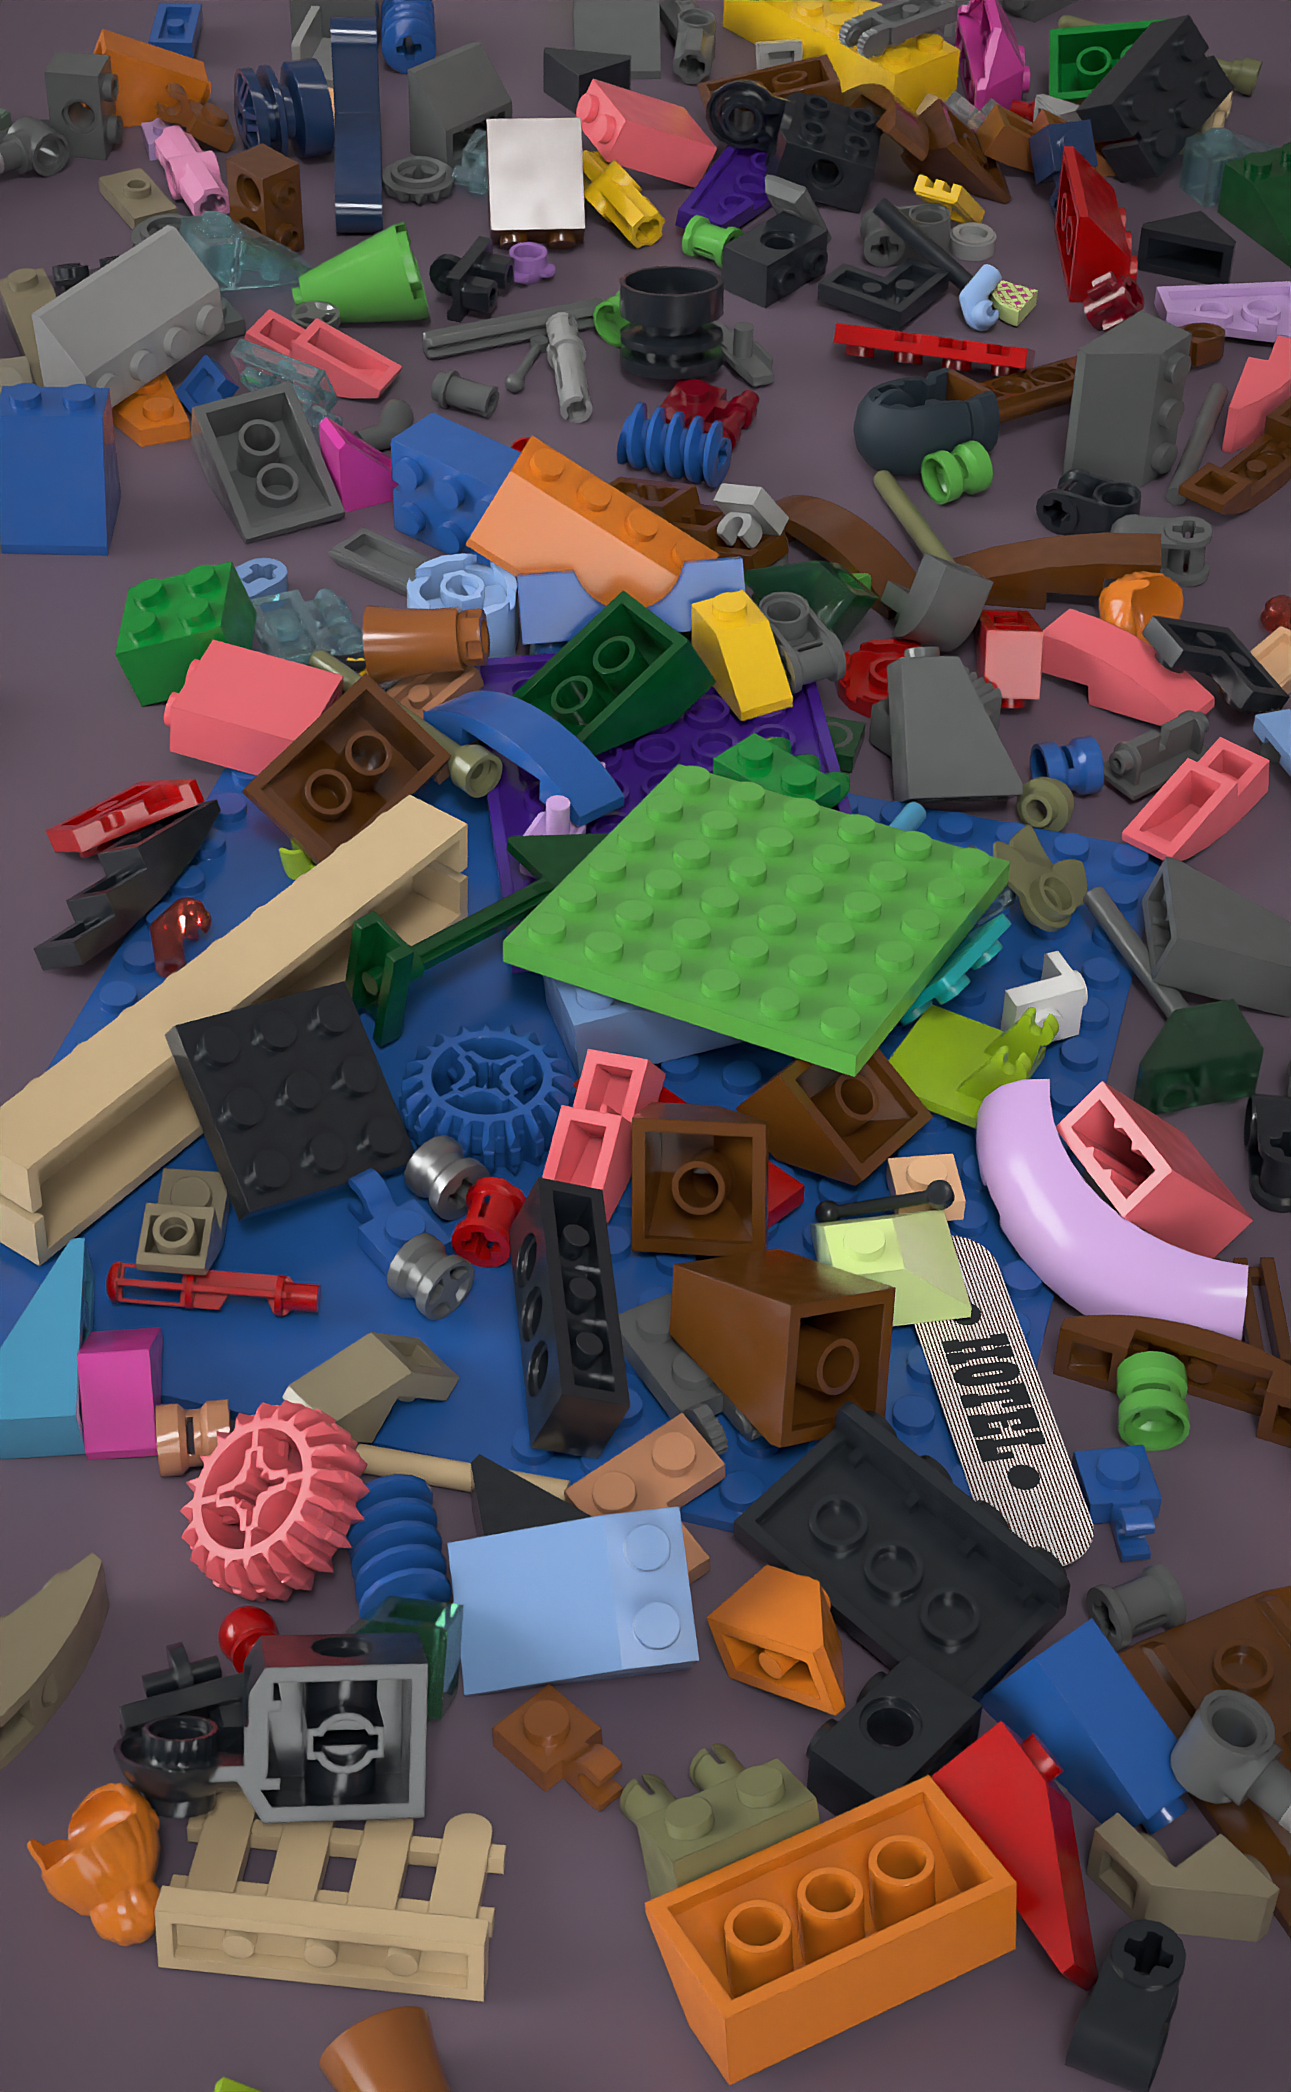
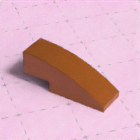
M995 104L976 131V136L985 156L1008 166L1034 173L1029 138L1046 125L1066 123L1068 121L1042 108L1032 123ZM1094 141L1098 166L1095 167L1096 171L1102 177L1117 176L1101 151L1105 145Z

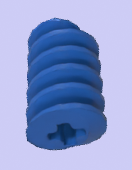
M384 0L382 3V53L385 61L391 68L402 74H408V69L436 57L435 14L432 0Z
M638 402L635 405L632 414L625 420L617 444V462L623 465L629 461L630 465L634 468L643 469L648 466L650 471L661 474L667 470L669 476L680 479L686 475L687 479L699 484L705 480L708 486L714 488L721 485L729 469L732 455L731 440L723 437V422L715 420L709 432L704 433L705 423L704 418L696 415L689 429L685 428V413L676 411L670 424H667L665 408L658 406L654 410L651 419H647V404Z
M393 1474L376 1478L365 1484L370 1492L359 1500L355 1506L365 1520L352 1524L346 1535L352 1548L347 1549L348 1554L351 1556V1572L355 1580V1596L359 1604L360 1625L366 1633L418 1632L422 1641L436 1635L448 1625L449 1612L445 1605L451 1598V1584L445 1576L447 1573L446 1559L441 1553L442 1538L436 1529L437 1513L432 1507V1488L424 1479L413 1475Z

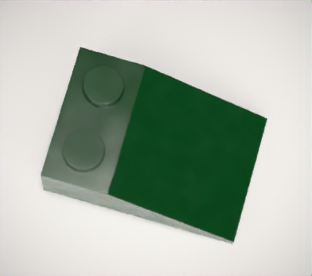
M1291 142L1284 144L1280 148L1262 153H1249L1243 158L1225 162L1217 213L1290 268Z
M623 590L512 696L535 706L551 716L575 735L596 756L675 722L716 683V680L687 638Z

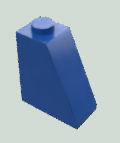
M1093 1618L1034 1657L987 1692L979 1701L985 1711L997 1723L1000 1721L1004 1722L1023 1740L1032 1733H1035L1064 1770L1056 1779L1101 1824L1118 1812L1133 1827L1142 1824L1148 1834L1152 1835L1189 1809L1180 1797L1187 1790L1177 1781L1171 1768L1170 1754L1178 1742L1177 1738Z

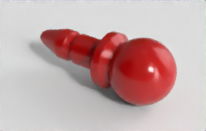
M255 1606L239 1607L231 1611L222 1621L218 1632L219 1647L224 1656L232 1662L236 1671L242 1673L244 1672V1661L259 1637L278 1636V1627L273 1617L265 1610Z

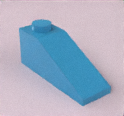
M85 1238L70 1239L0 1348V1460L85 1454L77 1353L93 1330L95 1276Z

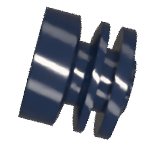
M316 58L283 62L280 69V83H278L277 77L269 65H260L256 74L249 67L236 70L234 76V112L238 132L245 150L263 143L287 157L290 140L294 152L301 159L330 155L332 153L335 130L331 97L322 67Z

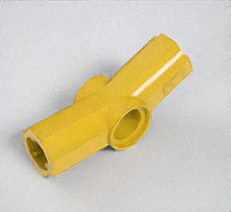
M585 150L582 152L584 197L609 223L613 222L637 249L645 245L652 246L663 235L662 227L666 220L659 214L660 212L641 194L643 189L616 160H613L611 163L606 162L599 151L590 152Z

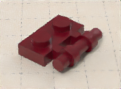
M680 379L660 407L666 409L667 424H670L676 411L685 413V428L689 429L696 415L704 418V433L709 432L715 420L723 422V437L731 440L733 450L741 438V429L748 428L757 415L759 397L754 391L745 390L741 395L733 397L731 401H726L727 389L711 386L702 380Z

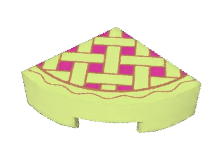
M1001 280L989 295V300L993 302L992 307L998 308L999 318L1003 322L1016 327L1036 306L1038 290Z

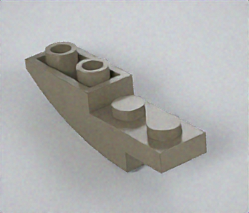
M93 1552L69 1570H63L55 1574L40 1592L12 1613L0 1616V1771L41 1732L64 1703L85 1670L100 1638L109 1610V1600L103 1562Z

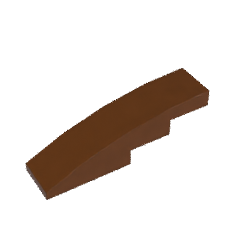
M618 477L609 483L631 499L718 553V558L740 556L743 558L744 573L757 575L789 553L785 532H782L780 536L762 534L761 540L754 548H748L738 536L733 546L727 545L717 534V527L726 515L718 506L700 504L697 487L694 484Z
M1103 532L1051 536L994 546L953 559L957 564L969 566L994 582L985 605L1045 610L1047 592L1100 596L1103 590L1104 579L1117 580L1126 574L1142 571L1160 573L1161 534Z

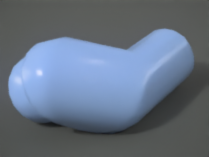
M984 264L959 295V302L966 323L978 331L989 329L999 318L998 308L992 310L991 305L993 302L988 299V296L1001 282L1002 277L1000 272L989 264Z

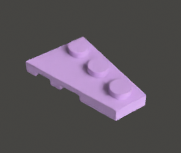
M1291 281L1156 287L1154 304L1160 319L1177 327L1191 323H1211L1224 328L1226 337L1274 343L1277 336L1291 338Z

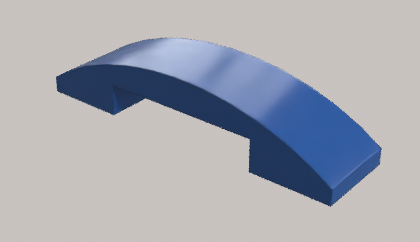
M478 690L467 692L424 711L425 721L459 745H467L479 739L539 779V800L546 804L548 798L555 795L568 798L570 801V821L578 827L624 806V794L592 752L558 721L521 699L504 693Z

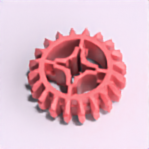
M285 1400L280 1406L262 1402L255 1415L238 1413L233 1432L217 1431L218 1446L211 1455H199L204 1467L198 1478L186 1482L194 1492V1498L180 1510L190 1523L181 1538L193 1550L190 1561L195 1563L199 1570L205 1573L206 1577L212 1579L215 1586L230 1594L235 1593L249 1601L257 1600L264 1603L269 1598L271 1600L279 1599L287 1602L293 1589L312 1590L316 1571L334 1573L332 1556L338 1548H352L346 1535L352 1524L365 1520L355 1506L359 1500L370 1492L362 1482V1479L359 1478L368 1464L360 1457L359 1452L356 1451L358 1442L351 1437L349 1431L337 1425L333 1417L319 1409L312 1410L301 1403H292L288 1400Z

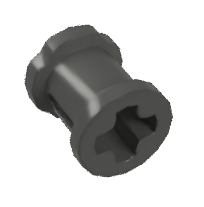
M1162 1563L1144 1568L1141 1577L1113 1588L1106 1584H1099L1092 1587L1087 1593V1609L1090 1619L1093 1618L1116 1652L1130 1646L1132 1637L1160 1626L1170 1629L1186 1622V1602L1178 1581Z

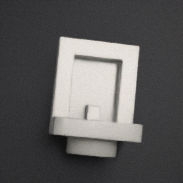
M1059 951L1046 953L1044 955L1041 981L1005 990L1000 1030L1005 1032L1021 1018L1028 1008L1034 1007L1036 1008L1035 1023L1042 1028L1043 1022L1049 1014H1053L1057 1019L1059 1031L1052 1042L1079 1035L1082 1009L1088 1000L1087 987L1082 975L1077 970L1071 969Z

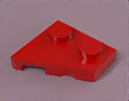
M196 779L140 781L45 831L55 852H79L81 858H86L114 844L113 839L135 832L144 826L191 808L205 800Z

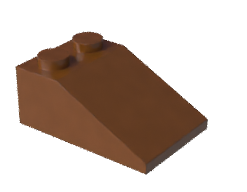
M827 54L697 84L705 111L709 99L717 89L727 82L740 79L754 80L766 87L772 95L785 98L795 92H801L807 95H821L830 102L844 106L840 80ZM742 107L738 108V109H740V110H742V111H747V112L751 111V110H749V109H747V108H742Z
M365 673L243 789L242 793L318 865L334 853L341 844L348 842L372 824L380 814L389 811L408 795L417 797L438 776L451 758V755Z

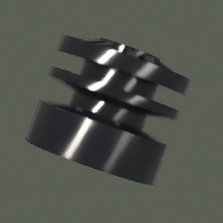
M687 266L648 267L631 271L620 278V314L622 318L631 323L626 324L620 330L621 344L624 345L620 349L621 367L631 374L666 380L701 377L718 371L723 365V351L721 346H719L723 342V331L720 326L713 322L718 320L724 313V281L722 276L713 271Z

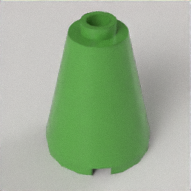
M405 222L388 227L298 276L300 286L292 288L295 305L298 306L309 301L329 302L340 310V323L418 321L431 318L418 263L413 251L410 249L411 239Z

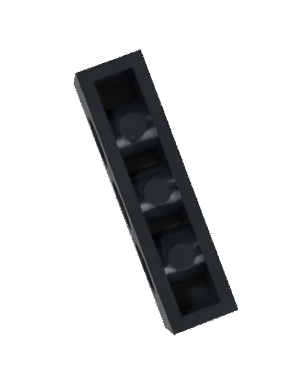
M538 1177L509 1230L531 1448L598 1459L630 1407L603 1190Z

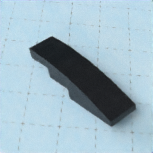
M217 799L202 802L144 826L98 853L107 876L66 900L75 923L33 948L43 971L83 965L126 934L166 894L193 859L221 811Z

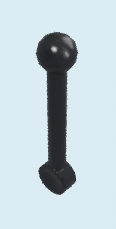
M936 1180L931 1182L924 1191L840 1205L832 1200H825L816 1207L815 1217L819 1223L839 1221L840 1218L923 1204H930L937 1210H943L952 1205L955 1194L947 1181Z

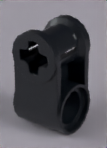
M1075 468L1067 471L1059 479L1057 489L1046 491L1038 499L1036 512L1041 524L1055 534L1110 533L1112 525L1119 518L1125 515H1140L1141 491L1130 483L1113 481L1091 474L1083 469Z
M1250 1093L1244 1121V1148L1248 1151L1250 1192L1252 1198L1260 1206L1270 1211L1288 1213L1291 1212V1096Z
M1147 1919L1132 1921L1119 1929L1113 1938L1093 1993L1089 1992L1079 2014L1069 2044L1065 2065L1132 2092L1150 2091L1166 2045L1170 2022L1177 2006L1178 1986L1184 1973L1186 1951L1183 1942L1173 1929L1161 1922ZM1140 1972H1142V1973H1147V1974H1150V1975H1149V1976H1148V1975H1143V1974H1140Z

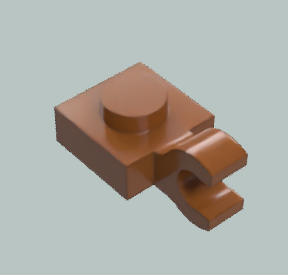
M169 83L166 87L168 94L173 99H177L178 103L173 107H166L157 102L155 108L159 118L167 123H175L185 127L187 133L192 134L194 138L227 153L236 139L227 113L212 103L207 102L205 105H202L192 99H188L187 93L182 86Z
M550 1684L492 1727L493 1747L545 1792L564 1779L592 1808L600 1812L621 1796L623 1787L611 1777L622 1769V1763L612 1751L603 1746L602 1728Z

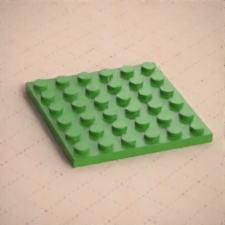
M678 764L503 940V962L855 1077L1007 885L1010 862L989 856L980 849L962 848L931 839L927 834L919 831H904L877 823L865 815H850L823 807L811 799L793 798L769 791L757 783L739 782L709 773L708 770L699 766Z

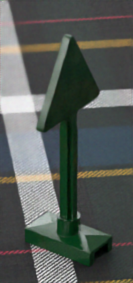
M609 833L510 836L507 841L506 850L538 881L412 946L407 944L375 911L355 920L353 923L345 983L356 1010L365 1007L376 1019L373 1040L381 1047L400 1037L409 984L421 979L424 976L425 970L525 919Z

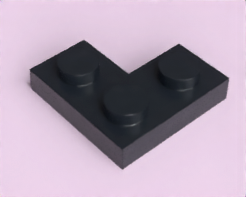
M908 258L887 276L883 277L843 263L818 283L817 300L834 305L840 311L856 313L873 319L884 327L900 329L949 289L950 271Z
M1153 615L1141 633L1156 650L1155 657L1164 667L1176 673H1183L1186 670L1204 673L1212 677L1225 691L1223 694L1225 701L1242 713L1250 714L1252 711L1265 713V711H1270L1271 708L1274 710L1279 708L1281 710L1290 698L1228 627Z

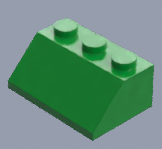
M1167 19L1050 29L1049 96L1074 104H1082L1150 24Z

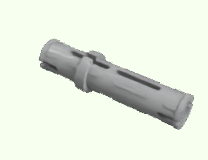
M558 312L552 315L546 323V332L550 342L547 346V359L555 371L557 392L560 400V413L563 419L566 420L570 416V423H581L591 416L593 410L583 364L586 360V348L583 341L578 337V325L575 317L571 316L568 320V313Z

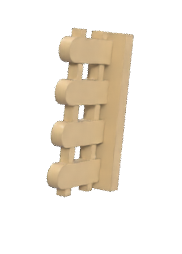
M243 1791L220 1792L216 1795V1804L213 1810L207 1814L190 1817L187 1825L188 1842L198 1843L189 1876L173 1874L170 1886L162 1885L155 1907L158 1967L484 2002L488 1980L489 1937H492L495 1908L483 1907L482 1901L487 1874H504L506 1845L492 1844L493 1830L490 1822L485 1817L474 1813H463L450 1819L445 1826L443 1839L414 1836L413 1818L366 1820L364 1830L335 1828V1821L263 1823L261 1820H257V1813ZM251 1848L277 1851L269 1884L242 1881ZM330 1856L357 1859L349 1893L322 1890ZM409 1864L437 1867L430 1901L401 1898Z

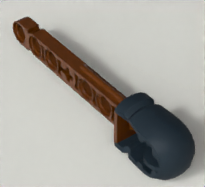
M1191 323L1179 327L1192 333L1189 351L1191 365L1196 367L1217 361L1223 357L1225 343L1224 328L1211 323ZM1077 356L977 383L952 369L943 368L930 372L926 379L912 376L874 386L857 407L853 428L856 448L872 468L878 471L886 470L894 475L920 474L921 464L925 456L940 450L951 453L955 446L971 440L978 441L987 452H990L997 444L1000 423L1072 402Z

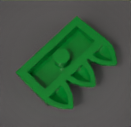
M753 733L713 758V774L739 782L757 783L766 790L793 798L811 799L818 803V805L830 809L839 804L847 796L850 789V777L844 772H820L821 764L819 757L811 754L791 755V742L783 737L764 739L758 734Z

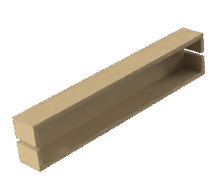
M408 795L389 811L380 814L372 824L351 840L341 844L334 853L309 872L300 875L292 885L267 904L258 907L250 917L233 930L212 942L195 959L179 971L170 974L153 991L133 1006L124 1009L115 1020L94 1036L78 1044L69 1055L40 1077L31 1080L23 1090L0 1106V1242L38 1266L42 1265L68 1244L70 1239L79 1235L204 1133L165 1037V1034L172 1027L345 981L353 923L355 920L373 911L411 946L468 917V876L461 873L468 867V824L412 795Z

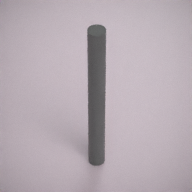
M1215 383L1211 385L1166 493L1168 502L1173 505H1182L1187 499L1178 494L1179 485L1199 469L1228 396V389L1223 384Z

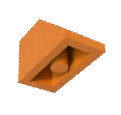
M766 1565L706 1617L729 1678L835 1716L846 1707L842 1642L830 1611L831 1602L829 1596L821 1586L820 1581Z

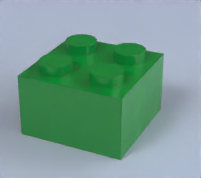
M230 561L214 566L200 565L187 573L161 580L150 578L128 589L115 656L142 707L166 701L173 692L180 693L185 685L191 662L194 659L201 660L213 639L242 648L252 649L257 612L233 562Z

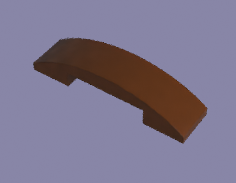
M874 83L863 84L842 93L844 106L852 109L863 108L870 111L873 115L881 117L876 123V126L882 130L881 135L883 133L887 134L904 150L920 161L925 159L929 150V132L925 121L885 86Z
M1291 397L1266 416L1264 434L1222 467L1208 462L1179 485L1178 494L1221 514L1232 515L1245 512L1259 505L1283 487L1291 479Z
M791 495L775 501L789 517L782 531L785 532L788 543L798 539L848 574L868 573L871 576L869 607L888 620L896 616V611L880 601L886 584L889 580L911 588L916 572L884 536L847 509L818 497Z
M1111 1314L1064 1318L1059 1332L1054 1375L1117 1394V1368L1124 1359L1136 1353L1146 1351L1164 1352L1175 1356L1184 1364L1187 1371V1394L1260 1416L1256 1438L1291 1448V1365L1238 1339L1212 1330L1165 1319Z

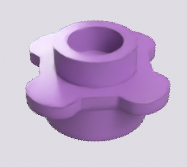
M522 242L515 244L509 250V257L514 258L515 282L535 284L540 282L542 277H551L556 272L555 265L547 262V249L541 244Z

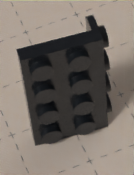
M846 1401L836 1410L835 1428L734 1520V1536L765 1563L820 1581L821 1586L829 1596L833 1620L891 1670L910 1653L977 1702L1066 1615L1071 1585L1063 1565L1052 1553L1039 1546L1032 1548L1009 1529L1007 1521L994 1506L983 1500L974 1501L953 1484L951 1476L937 1460L928 1455L920 1457L898 1439L893 1427L885 1418L871 1410L864 1412L851 1401Z

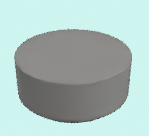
M966 222L951 229L949 252L956 258L966 261H982L994 255L996 233L989 226L976 222Z

